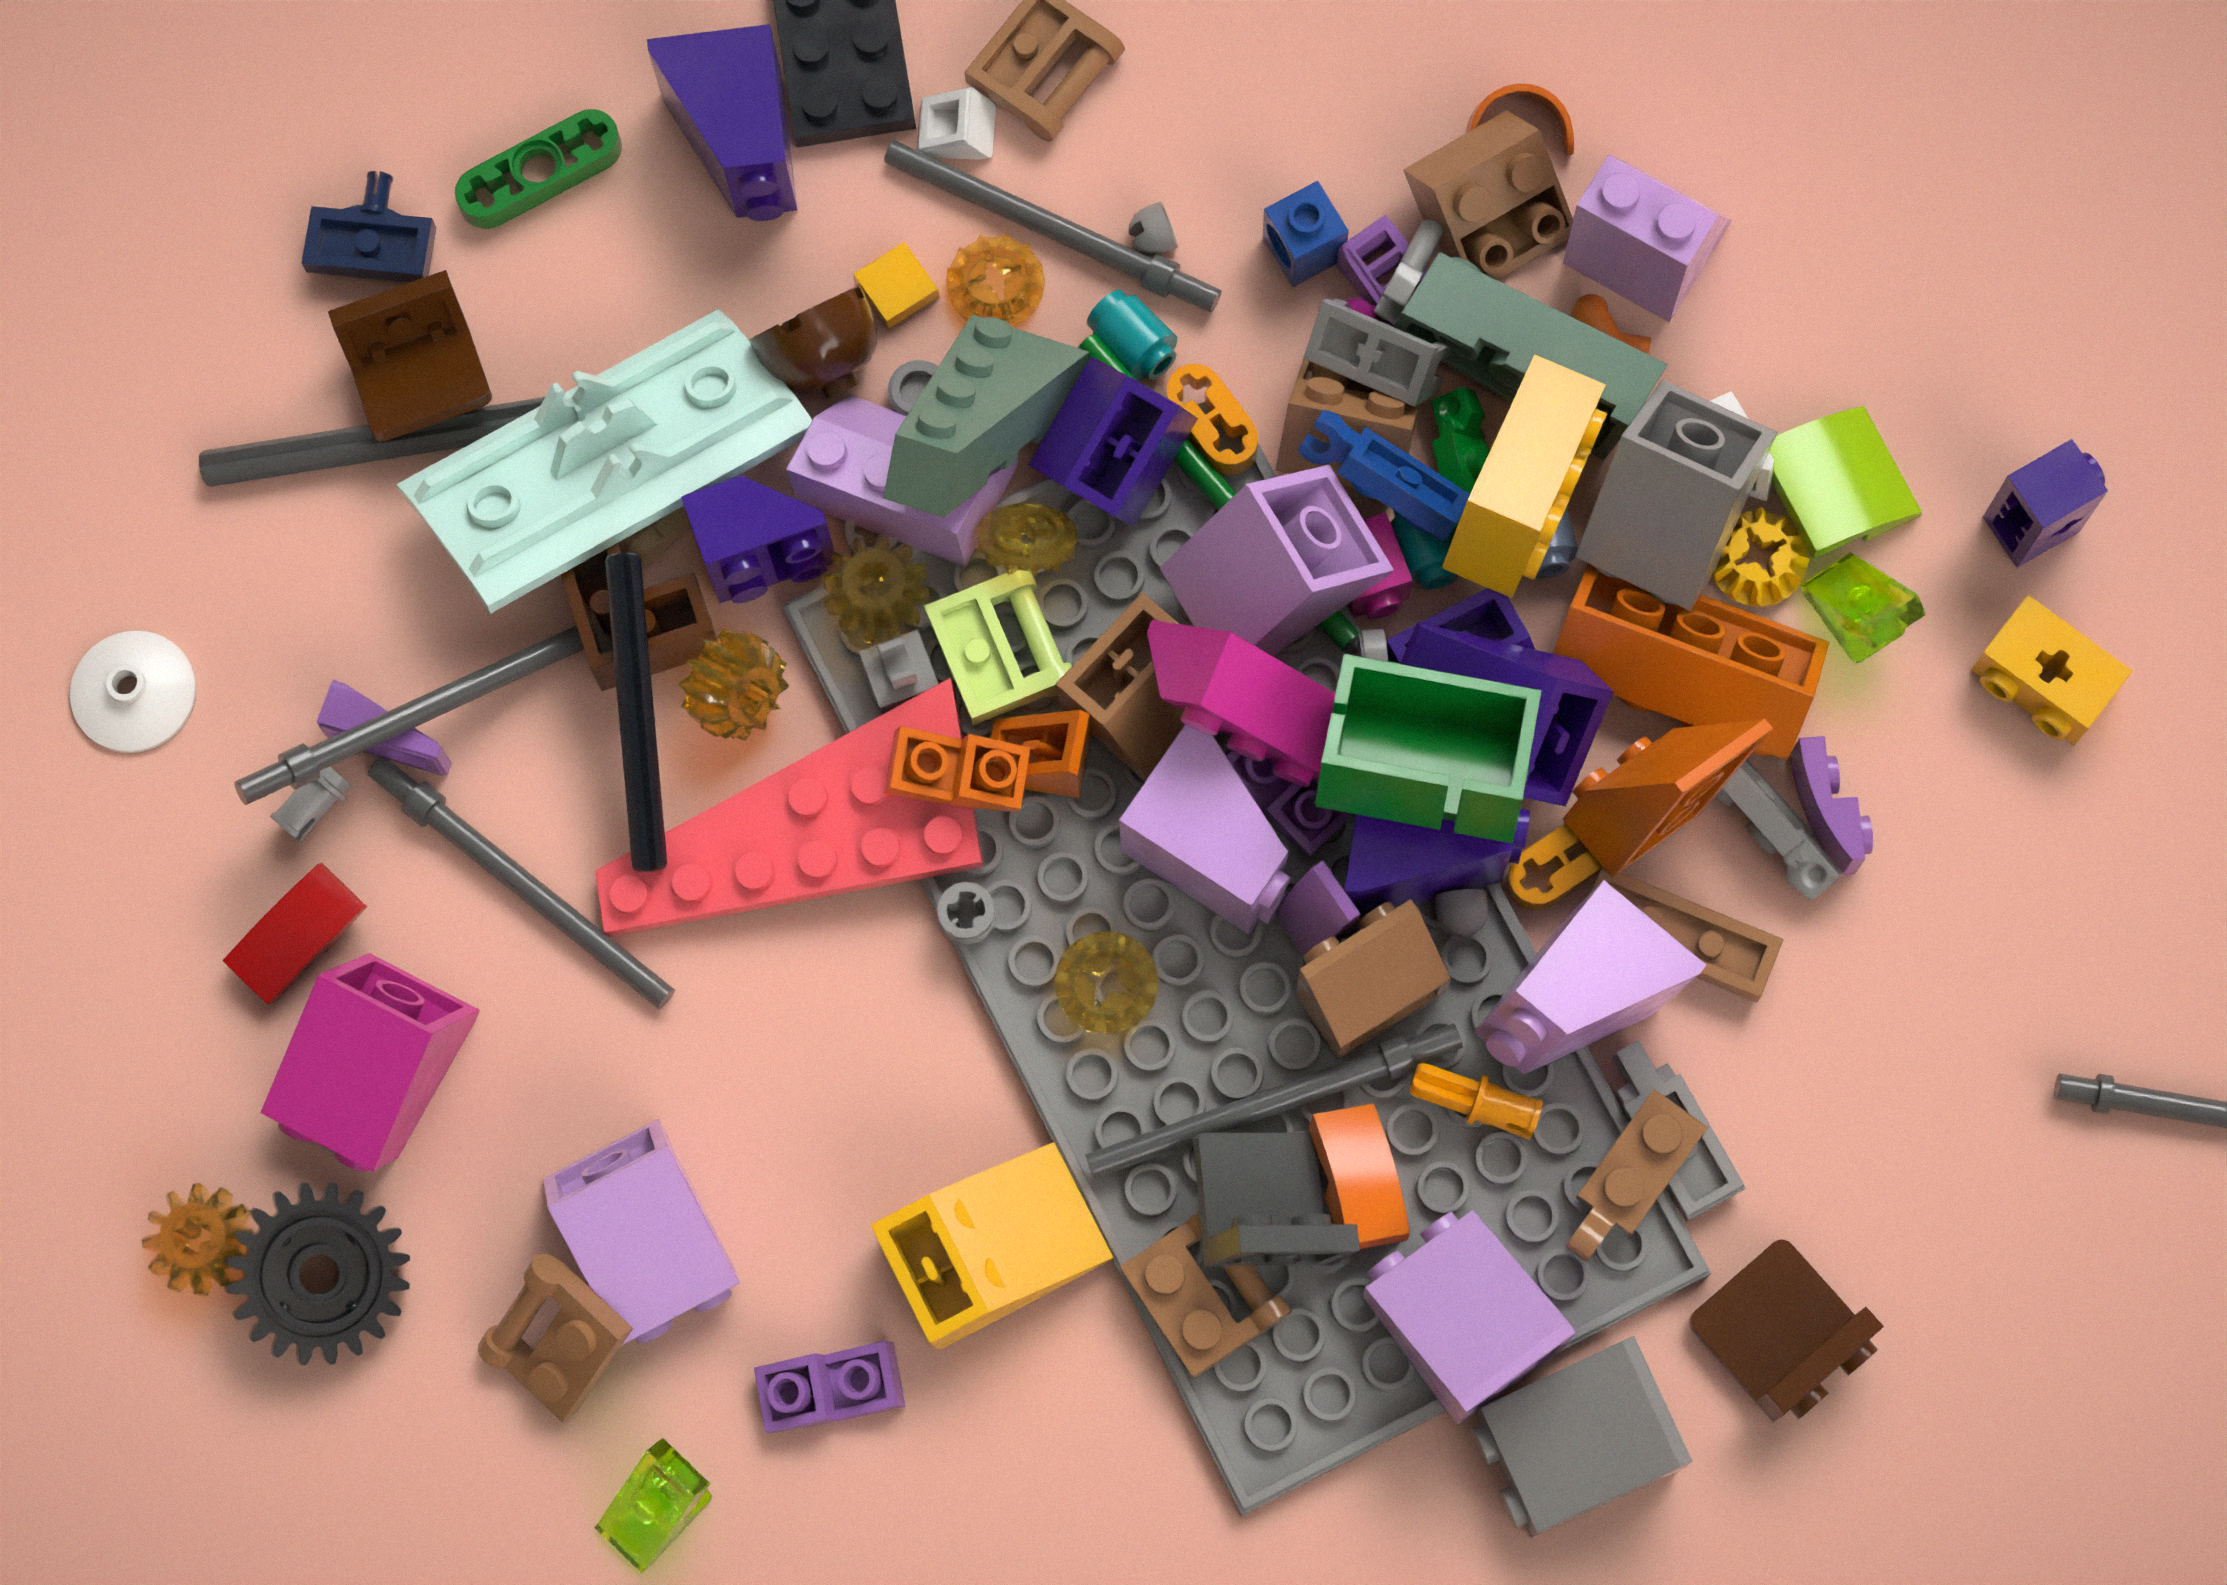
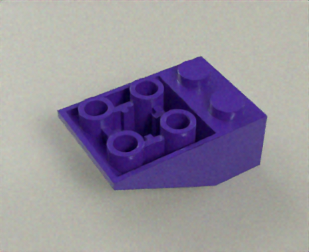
M1417 622L1400 664L1542 690L1523 798L1566 807L1614 691L1581 660Z

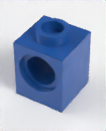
M1318 180L1264 208L1262 238L1292 287L1336 265L1338 249L1348 241L1349 230Z

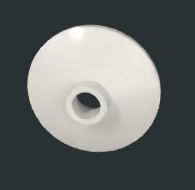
M147 631L121 632L103 639L83 656L71 680L70 705L79 727L98 745L121 753L144 752L168 742L184 727L195 705L196 678L188 658L167 638ZM127 676L137 678V685L132 692L128 694L118 693L117 687L122 679Z

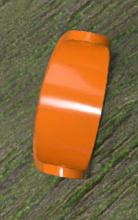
M1521 83L1504 86L1482 100L1469 118L1466 133L1478 126L1480 117L1487 106L1499 98L1521 95L1536 99L1545 104L1559 121L1565 154H1574V133L1571 118L1562 102L1554 94L1542 87Z

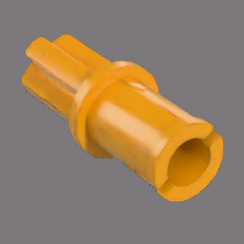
M1420 1063L1417 1066L1410 1084V1093L1414 1097L1466 1114L1465 1124L1472 1126L1474 1121L1508 1131V1133L1523 1137L1526 1140L1531 1139L1543 1106V1100L1519 1094L1488 1082L1489 1076L1482 1074L1479 1080L1476 1081L1427 1063Z

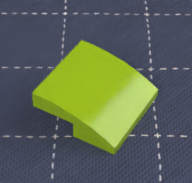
M1865 406L1834 413L1776 435L1769 451L1774 459L1772 484L1798 533L1801 535L1812 559L1861 537L1864 541L1870 540L1921 516L1922 511Z

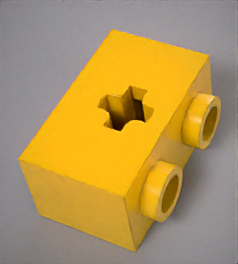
M2029 595L2023 600L1971 669V671L1981 677V685L1992 696L2004 702L2014 701L2033 715L2032 721L2040 731L2055 740L2061 741L2066 739L2074 746L2133 672L2129 667ZM2046 667L2056 674L2050 683L2043 681L2039 677Z

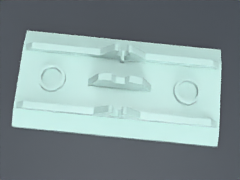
M719 309L596 376L580 371L574 372L572 379L578 386L565 392L558 383L552 384L541 406L396 484L399 493L415 512L421 516L465 575L490 614L684 506L681 496L732 479L803 439L812 422L811 417L787 385L774 377L759 362L750 341Z

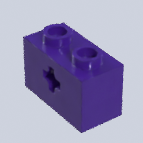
M2070 439L2008 475L1984 513L1983 519L2018 568L2081 531L2108 492L2104 486V473L2096 459L2087 452L2082 453L2073 439Z

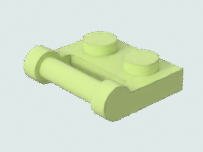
M1023 567L1012 570L924 606L926 616L972 725L1042 697L1056 696L1055 684L1072 667L1071 663L1063 662L1034 595L1037 583L1030 568ZM1001 602L1011 603L1040 670L1039 672L1023 678L994 610V605Z

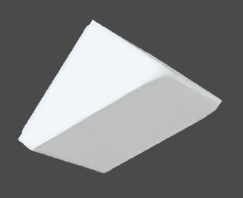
M973 87L921 98L918 151L933 158L975 160L992 158L996 115L994 102Z

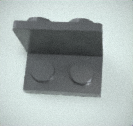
M1201 1133L1193 1138L1205 1267L1324 1265L1360 1251L1357 1224L1332 1225L1331 1215L1323 1214L1318 1156L1310 1133Z

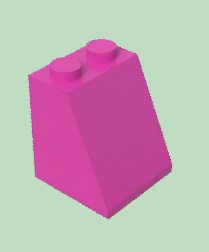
M371 953L323 972L317 976L260 1113L279 1122V1129L289 1137L305 1142L315 1141L334 1151V1157L341 1164L358 1171L370 1170L374 1172L397 1159L474 1025L480 1010Z

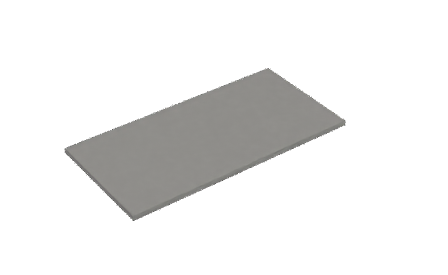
M1205 402L1198 404L1205 415L1210 412ZM1220 424L1216 425L1215 428L1220 436L1219 448L1217 450L1221 452L1229 448L1235 455L1242 453L1241 440L1243 436L1240 434L1235 438H1231ZM1259 443L1256 459L1246 471L1235 475L1219 473L1236 493L1246 484L1277 477ZM1175 461L1172 462L1135 527L1116 518L1047 477L999 501L966 567L906 545L782 605L833 710L847 734L881 716L858 651L918 629L938 683L940 684L949 678L954 682L926 616L924 606L1018 568L1027 567L1031 569L1037 583L1034 595L1063 662L1071 663L1072 666L1142 592L1179 624L1193 626L1159 568L1209 521L1218 510ZM1001 602L994 605V610L1023 678L1039 672L1040 670L1011 603ZM1346 605L1341 608L1342 614L1360 633L1361 630L1348 606ZM1318 626L1302 635L1273 657L1336 693L1344 654L1358 656L1357 642L1348 650L1342 652L1324 630ZM954 682L963 738L968 734L990 738L994 719L1064 711L1058 706L1057 695L1042 697L972 725ZM1218 731L1217 735H1213L1224 754L1228 753L1231 750L1227 747L1230 737ZM1091 735L1080 799L1024 789L1021 810L1018 812L975 808L985 867L920 879L936 913L938 901L944 891L957 883H977L985 888L993 898L996 921L990 935L980 943L972 945L957 944L952 940L950 941L1052 1142L1055 1143L1109 1247L1114 1257L1112 1261L1241 1516L1446 1412L1362 1295L1365 1287L1372 1283V1280L1367 1275V1272L1372 1267L1397 1250L1401 1252L1404 1258H1407L1426 1243L1420 1234L1447 1213L1452 1211L1459 1220L1473 1210L1570 1323L1576 1333L1566 1346L1555 1355L1703 1280L1711 1274L1666 1189L1662 1191L1631 1236L1613 1225L1587 1262L1565 1247L1592 1210L1576 1198V1196L1629 1122L1588 1046L1527 1074H1523L1517 1068L1506 1066L1496 1060L1487 1050L1485 1042L1474 1033L1536 955L1534 947L1499 883L1477 888L1486 891L1487 918L1485 924L1477 933L1466 938L1450 936L1440 927L1436 916L1435 900L1416 905L1451 978L1447 992L1338 1060L1296 997L1299 969L1306 965V963L1277 921L1276 916L1269 925L1259 920L1252 932L1247 934L1121 852L1119 819L1145 781L1093 735ZM1352 814L1311 856H1307L1269 823L1288 852L1286 875L1290 876L1291 879L1285 889L1286 891L1290 892L1298 881L1322 860L1344 890L1356 814ZM962 899L960 909L949 911L948 918L950 921L958 918L960 928H972L974 917L984 916L985 908L981 906L975 909L974 899ZM1359 924L1356 930H1354L1353 932L1339 940V942H1343L1344 940L1348 939L1352 935L1362 930ZM1453 1023L1457 1027L1463 1048L1422 1063H1427L1476 1081L1484 1074L1489 1076L1488 1082L1519 1094L1543 1100L1541 1114L1535 1131L1532 1133L1531 1139L1526 1140L1523 1137L1508 1133V1131L1474 1121L1472 1126L1465 1124L1466 1114L1414 1097L1410 1093L1413 1072L1391 1080L1386 1075L1226 1132L1309 1133L1308 1127L1313 1114L1374 1103L1397 1171L1410 1234L1407 1241L1360 1249L1358 1252L1324 1265L1254 1266L1273 1296L1281 1295L1292 1310V1313L1194 1380L1190 1377L1119 1267L1186 1223L1199 1212L1193 1144L1093 1179L1085 1154L1378 1051V1043L1400 1035H1404L1405 1039L1408 1040ZM1318 1156L1323 1214L1331 1215L1324 1198L1329 1181ZM1331 1215V1224L1334 1225L1335 1223ZM1202 1239L1189 1247L1188 1251L1236 1323L1252 1314V1310L1222 1266L1205 1267Z

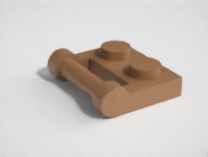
M1022 0L964 71L965 81L1022 120L1035 135L1051 142L1063 128L1061 119L1106 64L1114 65L1125 51V47L1115 34L1065 0ZM1075 39L1086 45L1088 49L1043 104L1030 96Z
M1200 1212L1119 1266L1120 1271L1192 1380L1292 1313V1310L1281 1295L1273 1296L1254 1266H1222L1253 1312L1239 1323H1236L1188 1251L1189 1247L1202 1239Z
M539 1254L532 1259L525 1270L523 1277L525 1284L499 1325L492 1326L486 1331L478 1344L477 1350L484 1362L495 1368H505L563 1423L578 1412L633 1330V1327L561 1260L550 1254ZM547 1297H552L561 1306V1309L533 1350L521 1337Z

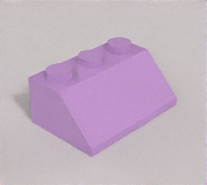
M849 395L813 418L786 469L797 500L817 508L825 514L847 521V519L852 520L859 527L885 537H894L898 542L958 565L967 566L1019 464L1018 458L1007 469L1004 470L999 467L990 472L987 484L943 518L883 498L895 433L906 416Z

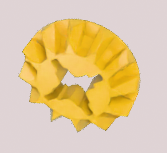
M1760 507L1754 511L1740 514L1711 577L1716 586L1727 597L1740 604L1753 607L1770 606L1784 601L1799 588L1805 577L1810 558L1807 556V550L1801 535L1790 524L1787 515L1777 516L1766 512L1763 507ZM1749 538L1751 542L1755 541L1760 549L1768 547L1773 549L1778 546L1777 551L1771 555L1768 561L1769 573L1766 569L1762 570L1757 562L1748 565L1745 562L1736 566L1750 549Z

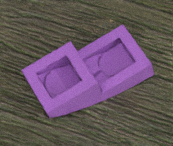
M1323 860L1313 866L1292 888L1280 905L1276 915L1277 921L1302 957L1320 942L1332 936H1336L1339 941L1356 930L1360 918L1359 911Z

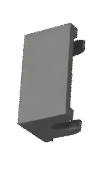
M1336 298L1332 301L1329 299L1322 301L1303 358L1415 407L1438 393L1443 377L1436 375L1435 371L1440 361L1449 356L1451 347L1438 341L1431 344L1352 310L1350 303Z

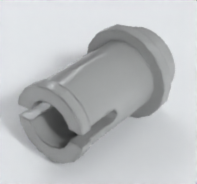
M331 767L320 771L319 779L296 789L270 817L302 843L306 835L338 800L343 804L345 803L347 798L343 794L349 789L351 784Z

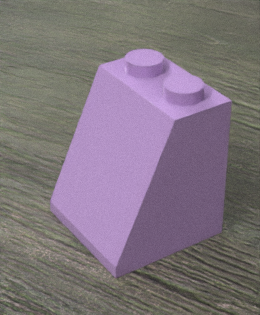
M1608 155L1576 206L1563 264L1670 323L1729 227L1731 219L1628 162Z
M1330 465L1246 484L1159 568L1193 626L1232 632L1271 656L1277 654L1394 571Z
M1185 724L1119 819L1121 852L1245 933L1250 934L1259 920L1267 925L1272 922L1277 915L1280 905L1289 894L1285 890L1291 879L1290 876L1286 875L1288 852L1213 735L1201 732Z
M1603 880L1559 924L1474 1033L1485 1042L1487 1050L1496 1060L1506 1066L1517 1068L1523 1074H1527L1653 1016L1695 979L1705 968L1706 964Z
M659 1119L543 1179L548 1210L590 1288L633 1327L623 1345L633 1339H636L637 1343L641 1344L661 1336L672 1327L671 1319L692 1308H695L696 1312H704L720 1305L731 1296L730 1288L740 1284L735 1267Z
M1473 1210L1459 1220L1452 1211L1438 1219L1420 1234L1426 1244L1407 1258H1404L1401 1252L1397 1250L1377 1263L1367 1272L1372 1283L1365 1287L1362 1295L1457 1426L1562 1350L1576 1333L1561 1312Z

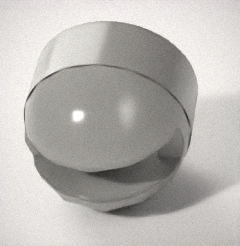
M1161 201L1144 207L1134 214L1128 229L1129 234L1136 237L1133 240L1134 248L1148 255L1163 254L1178 248L1173 228Z
M1453 890L1434 896L1440 927L1450 936L1458 938L1472 936L1485 924L1488 911L1485 890Z

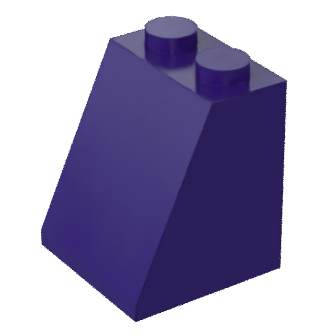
M770 24L647 39L649 56L663 102L736 217L768 221L779 218L784 212L797 211L783 78Z
M1520 809L1513 844L1454 833L1455 821L1442 819L1440 830L1356 814L1344 891L1359 911V920L1373 909L1391 901L1396 909L1410 899L1417 905L1434 900V896L1439 893L1453 890L1477 889L1502 882L1507 864H1519L1521 851L1526 843L1530 810Z

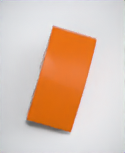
M899 726L894 731L884 793L955 806L1018 812L1021 810L1031 747L972 734L959 739Z
M1374 1103L1313 1114L1308 1130L1329 1181L1324 1198L1334 1223L1357 1224L1360 1249L1407 1241L1410 1231L1403 1195L1390 1147Z

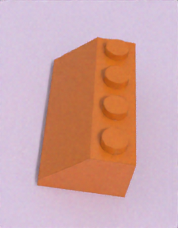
M1588 563L1570 605L1553 654L1584 662L1614 691L1613 696L1619 697L1627 706L1639 711L1647 712L1653 710L1680 720L1685 727L1765 718L1773 727V730L1755 749L1753 754L1765 757L1773 755L1788 761L1814 699L1830 642L1702 594L1689 611L1676 604L1662 602L1650 592L1621 578L1604 575Z

